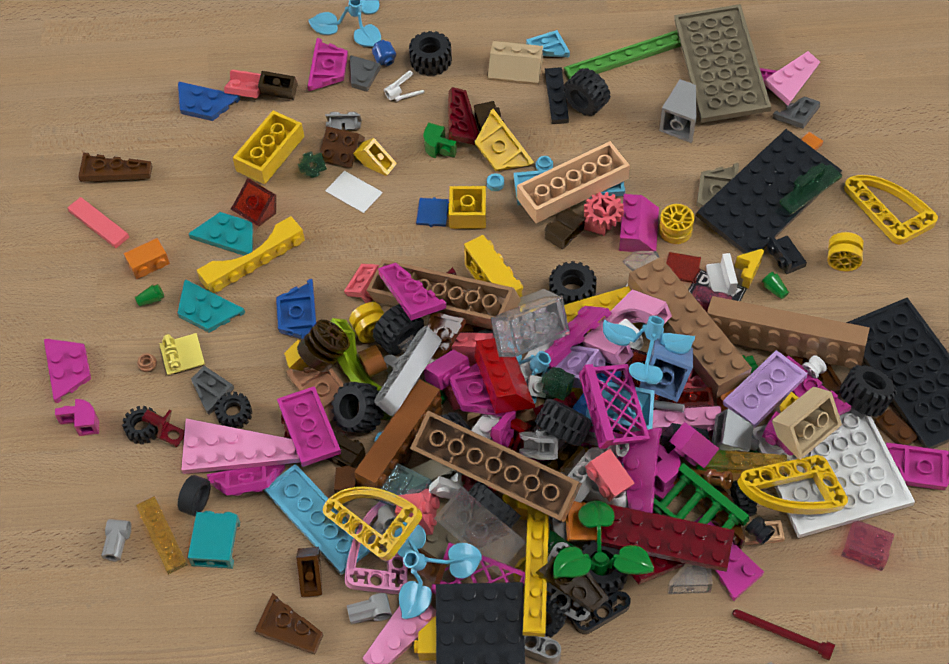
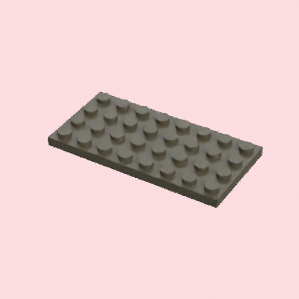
M741 4L674 15L690 82L696 85V104L701 123L770 112L771 104Z

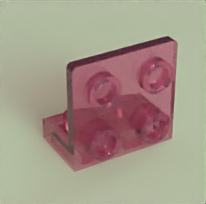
M859 520L854 521L841 556L883 571L890 555L889 550L894 534Z

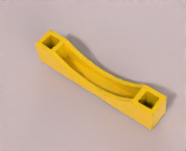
M290 216L277 223L269 238L253 252L232 260L211 261L197 269L199 280L208 291L212 293L219 292L224 287L238 281L248 273H252L255 269L269 263L279 255H283L293 247L299 246L305 241L303 229Z

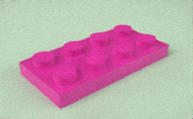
M315 386L277 398L279 408L302 467L341 454L340 447Z

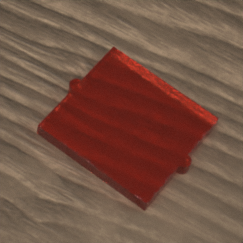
M669 252L666 263L680 281L696 284L698 273L701 270L699 268L701 257Z

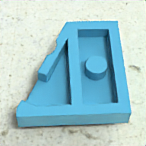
M558 30L526 39V44L543 46V56L570 57V51Z

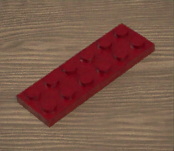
M608 504L613 509L614 522L611 526L603 527L601 546L621 549L625 546L635 545L643 548L649 556L727 572L735 530Z

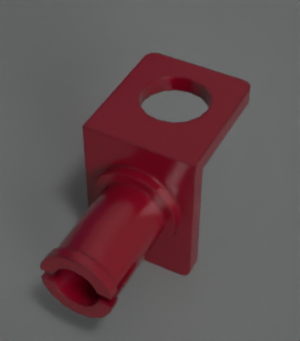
M147 409L142 421L158 427L157 438L178 447L184 438L185 430L169 423L172 410L169 409L166 415L162 417ZM175 431L179 434V438L170 439L168 433Z

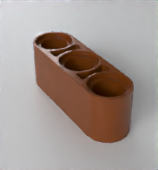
M376 345L358 352L369 377L388 369Z

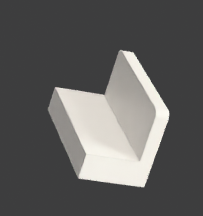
M730 253L722 254L721 263L706 265L713 296L734 295L737 289L738 282Z

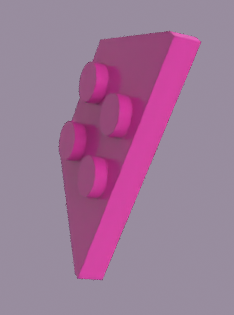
M320 38L316 39L308 81V91L344 81L348 60L347 50L338 48L331 43L327 45Z
M44 339L53 399L55 403H59L61 401L60 398L68 392L73 393L80 385L91 380L87 351L82 343Z
M477 363L471 367L469 365L466 366L461 372L455 373L450 377V385L461 411L501 417L506 414V412L495 414Z
M886 442V446L906 485L945 491L949 485V451Z
M285 464L207 474V479L212 486L226 496H238L249 491L260 492L268 488L284 471Z

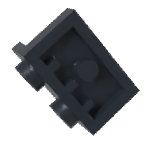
M788 235L777 240L774 236L769 238L768 252L774 256L779 268L783 269L786 275L806 267V260Z

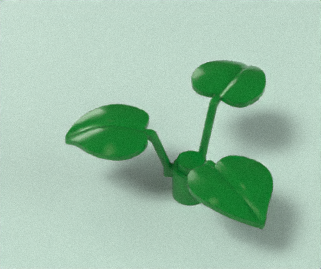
M596 500L582 506L579 510L578 518L585 527L593 528L597 526V553L591 560L589 555L583 554L578 547H568L558 553L554 562V578L581 577L586 575L590 569L597 575H608L609 568H612L613 563L618 571L625 574H647L654 572V567L648 553L639 546L630 545L621 548L619 555L615 554L610 561L609 557L601 552V526L608 527L613 524L614 512L607 503Z

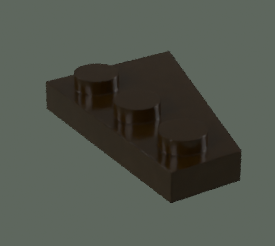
M556 556L535 572L590 613L608 599V596L589 572L581 577L554 578Z

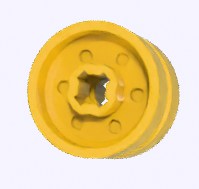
M671 204L665 207L660 217L659 234L661 238L671 244L687 242L691 238L693 231V211L682 204Z
M841 232L831 236L828 244V265L838 271L858 269L863 262V239L859 235L850 232Z
M376 302L365 303L357 307L349 317V322L362 343H372L375 341L373 329L384 314L381 306Z

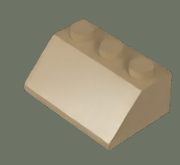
M493 41L490 52L488 80L539 85L543 63V46Z
M814 386L772 420L777 437L800 460L842 425L832 392Z

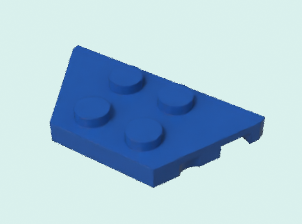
M178 82L180 112L183 115L214 121L221 113L229 109L230 104L240 101L239 95L227 94L220 90Z
M313 279L307 280V284L300 288L296 286L290 289L289 292L276 297L279 333L303 339L310 329L314 327L316 323Z

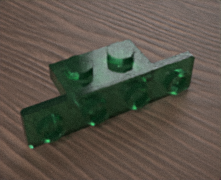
M821 163L818 166H812L807 174L804 176L800 175L795 180L793 191L782 198L779 203L790 214H793L840 180L842 174L831 164L826 166Z

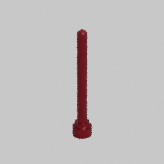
M738 609L732 612L735 618L816 650L818 654L822 655L821 658L828 661L831 659L836 644L828 641L827 643L823 641L819 643Z

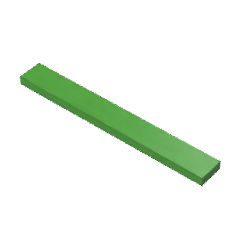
M677 30L564 67V73L568 79L582 68H588L599 74L681 47Z

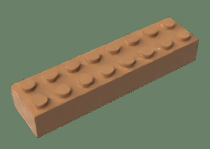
M662 257L629 273L628 286L631 290L633 289L667 303L672 317L664 324V333L695 336L691 347L693 348V369L716 398L738 387L750 376L752 367Z
M382 259L378 267L381 268L397 263L411 274L412 279L420 281L426 290H431L439 300L443 299L446 302V308L436 313L466 319V324L506 333L521 301L516 290L508 286ZM377 269L366 291L374 302L396 306L399 304L380 277Z
M715 296L711 298L707 314L732 344L770 352L777 350L781 354L786 353L789 356L804 357L808 360L812 356H818L825 363L844 366L850 369L856 365L862 366L869 327Z
M427 411L410 449L563 522H565L582 485L581 482L430 411Z

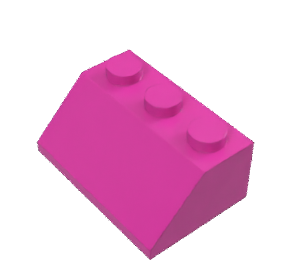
M624 194V216L621 220L619 251L656 254L659 207L643 195Z

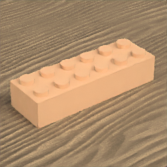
M609 141L518 184L517 199L533 221L538 223L592 197L593 194L596 195V193L603 192L629 179L630 165L612 142Z

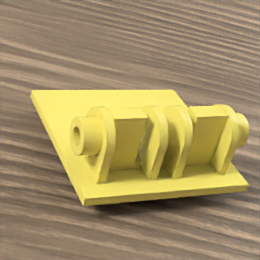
M197 333L177 339L167 334L163 337V343H159L167 375L205 365Z

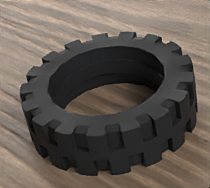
M477 481L469 490V493L508 527L512 528L521 517L520 514L483 483Z

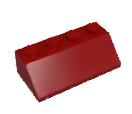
M496 338L477 340L475 360L495 414L535 408L514 350Z

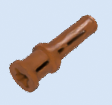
M711 468L707 471L692 469L713 487L720 486L728 490L732 486L733 475L730 471L717 472Z

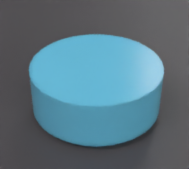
M497 173L489 175L487 177L488 189L491 191L503 189L504 177Z

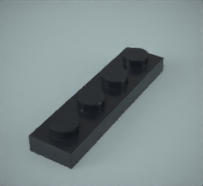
M562 67L545 68L551 124L569 123L567 101L563 90Z

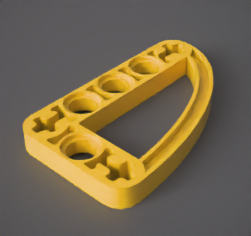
M855 175L846 179L844 191L893 243L897 245L905 244L935 227L938 220L937 214L917 196L903 187L886 179L871 175ZM867 186L878 188L894 195L911 206L919 214L901 223ZM860 196H867L869 200L864 201L860 199ZM878 208L881 212L874 213L871 209ZM889 220L892 222V225H885L883 221ZM916 225L919 230H912L909 226Z
M820 455L745 470L737 481L740 489L751 500L764 507L785 513L806 515L832 513L842 510L848 502V497L826 458ZM796 466L803 467L805 473L799 472ZM779 469L786 471L788 477L782 476L779 473ZM765 473L769 475L771 480H765L761 474ZM813 478L825 501H790L771 496L760 489ZM823 479L829 480L832 486L825 485Z
M352 487L339 491L325 502L322 509L325 516L384 561L391 560L422 519L420 509L406 499L389 491L373 487ZM372 498L389 502L402 508V510L385 533L381 535L342 504L353 499ZM333 507L339 511L337 515L331 511ZM346 515H349L350 517L348 522L342 524L343 518ZM362 525L361 532L355 534L356 527ZM398 528H402L401 535L395 537V531ZM372 535H376L375 541L372 544H368V539ZM381 544L388 549L386 552L379 548Z

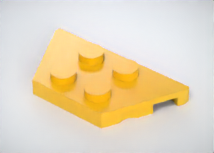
M492 109L474 144L495 171L532 166L534 161L496 111Z

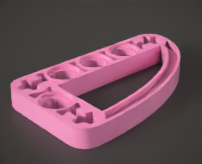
M380 501L370 509L363 521L370 525L378 516V510L382 506L389 504L393 505L396 509V505ZM359 525L356 534L361 532L362 525ZM353 538L345 569L344 580L346 586L353 590L399 594L401 587L407 583L408 567L404 565L403 557L396 553L391 560L387 561V571L356 568L361 543ZM394 559L400 560L403 563V567L395 568L392 561ZM399 574L398 583L400 585L399 587H395V583L393 582L396 578V575ZM353 575H356V578L358 579L357 582H353ZM373 576L380 578L381 585H373L370 578Z

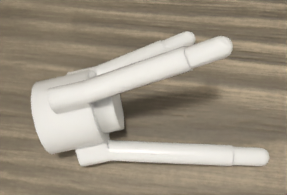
M408 71L384 89L385 95L390 101L395 99L398 102L401 99L424 93V90L400 96L402 90L399 85L409 79L413 72Z

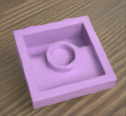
M572 346L570 348L572 352L554 369H551L549 375L552 379L567 381L570 387L583 389L579 378V373L587 364H593L594 367L605 366L606 360L600 349Z

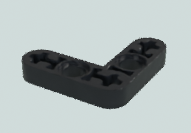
M623 591L609 596L585 620V622L591 620L589 627L581 626V621L575 620L568 615L567 617L579 633L587 635L627 612L630 608L631 598ZM565 595L557 596V602H561L565 606L567 604ZM617 599L625 600L624 606L622 604L616 605ZM582 606L576 610L577 617L586 614ZM600 608H605L608 610L609 615L602 618L598 616L597 611Z

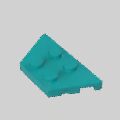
M217 213L189 233L190 239L243 256L253 252V223L226 213Z
M185 280L177 314L179 318L210 333L219 326L229 323L230 319L238 314L240 316L244 315L245 310Z

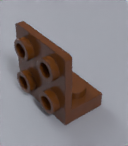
M326 126L318 160L352 168L355 158L353 153L356 151L358 143L364 142L365 137L358 133Z

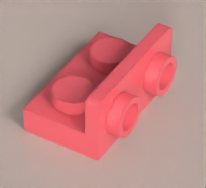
M231 70L230 81L225 85L224 93L257 98L261 94L258 88L261 74Z
M361 264L344 290L345 294L350 297H361L365 303L372 302L373 299L366 290L379 265Z

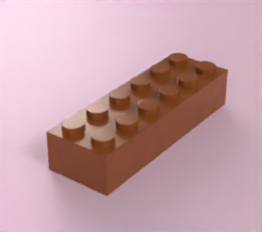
M419 379L355 470L357 487H373L389 491L392 481L401 473L403 465H407L411 459V454L414 450L410 449L427 411L439 416L442 414V398L439 388Z

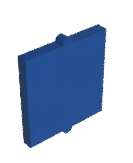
M436 197L420 198L416 225L446 227L449 199H436Z

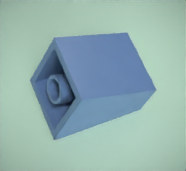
M658 339L655 340L649 365L659 367L662 370L663 377L658 384L640 382L639 388L654 390V394L678 402L693 368V348L688 353L677 354L668 351L665 345L660 344Z

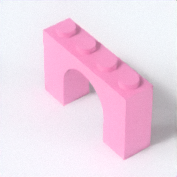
M632 289L611 310L612 314L608 318L604 317L599 322L600 325L584 337L585 339L582 343L584 347L600 349L606 360L605 362L612 365H623L634 354L629 345H617L605 337L603 333L604 320L613 324H619L624 319H628L631 323L642 322L647 324L650 316H659L666 323L672 315L665 301Z

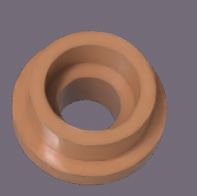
M144 353L138 358L137 365L141 371L149 372L156 367L157 360L155 356Z

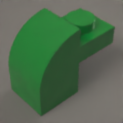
M428 122L423 133L426 153L435 159L437 154L455 158L457 153L456 141L446 139L444 126Z

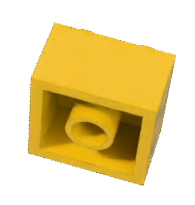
M449 186L450 229L486 228V186Z

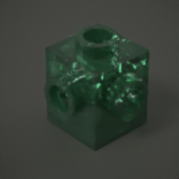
M306 152L302 154V158H299L298 168L301 174L304 173V176L314 178L320 175L319 172L327 170L321 152Z
M552 367L542 377V392L550 397L564 401L572 391L575 375L566 372L562 368Z

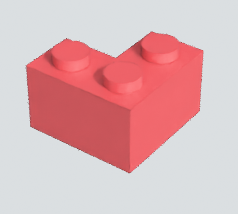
M429 489L408 491V494L398 495L420 509L422 519L419 525L425 530L426 535L433 534L434 526L437 524V509L440 507L438 496L429 493ZM396 506V515L400 513L402 508Z

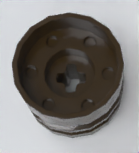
M321 319L314 324V327L299 342L297 350L301 359L308 366L320 372H327L335 365L338 358L347 351L350 342L346 333L339 326L331 321Z

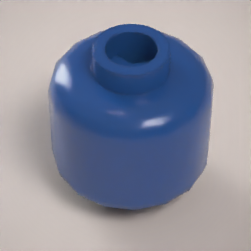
M380 40L373 46L372 54L377 63L385 66L394 63L397 54L391 42Z

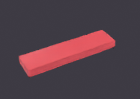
M82 197L67 207L71 214L114 248H117L129 238L127 232Z

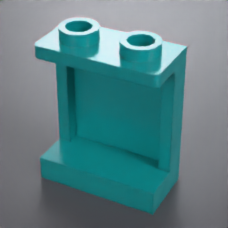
M212 511L196 513L188 554L191 566L233 569L234 560L232 553L237 527H240L241 523L238 514L232 512H224V514L214 513Z

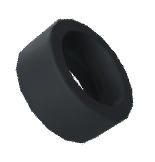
M191 475L187 478L179 493L178 510L191 516H196L197 512H202L209 499L210 481L197 475Z

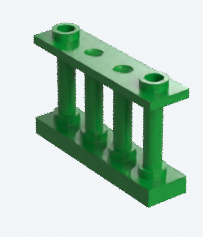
M684 463L678 468L680 480L660 502L654 498L653 511L659 515L664 514L665 516L684 519L702 498L708 497L713 501L711 503L712 506L698 523L708 524L718 511L721 512L722 510L729 514V519L722 528L732 529L735 524L738 525L739 523L744 527L749 522V515ZM692 484L696 488V493L677 515L673 514L666 507L686 485Z

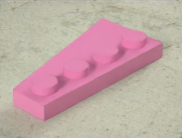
M807 51L766 78L764 84L789 106L793 98H795L799 90L818 67L820 61Z
M430 605L421 615L404 619L402 618V611L399 606L364 655L363 661L366 664H392L414 644V640H418V632L436 616V610Z

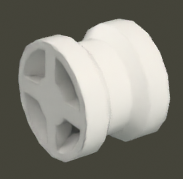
M812 356L808 363L805 362L801 365L814 379L818 378L819 374L824 373L827 369L825 362L818 356Z

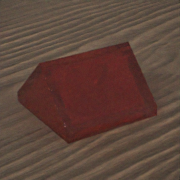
M247 178L231 210L253 224L261 226L276 214V194Z

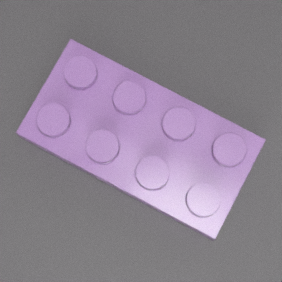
M776 350L723 400V405L750 422L755 428L790 392L807 378L808 373Z

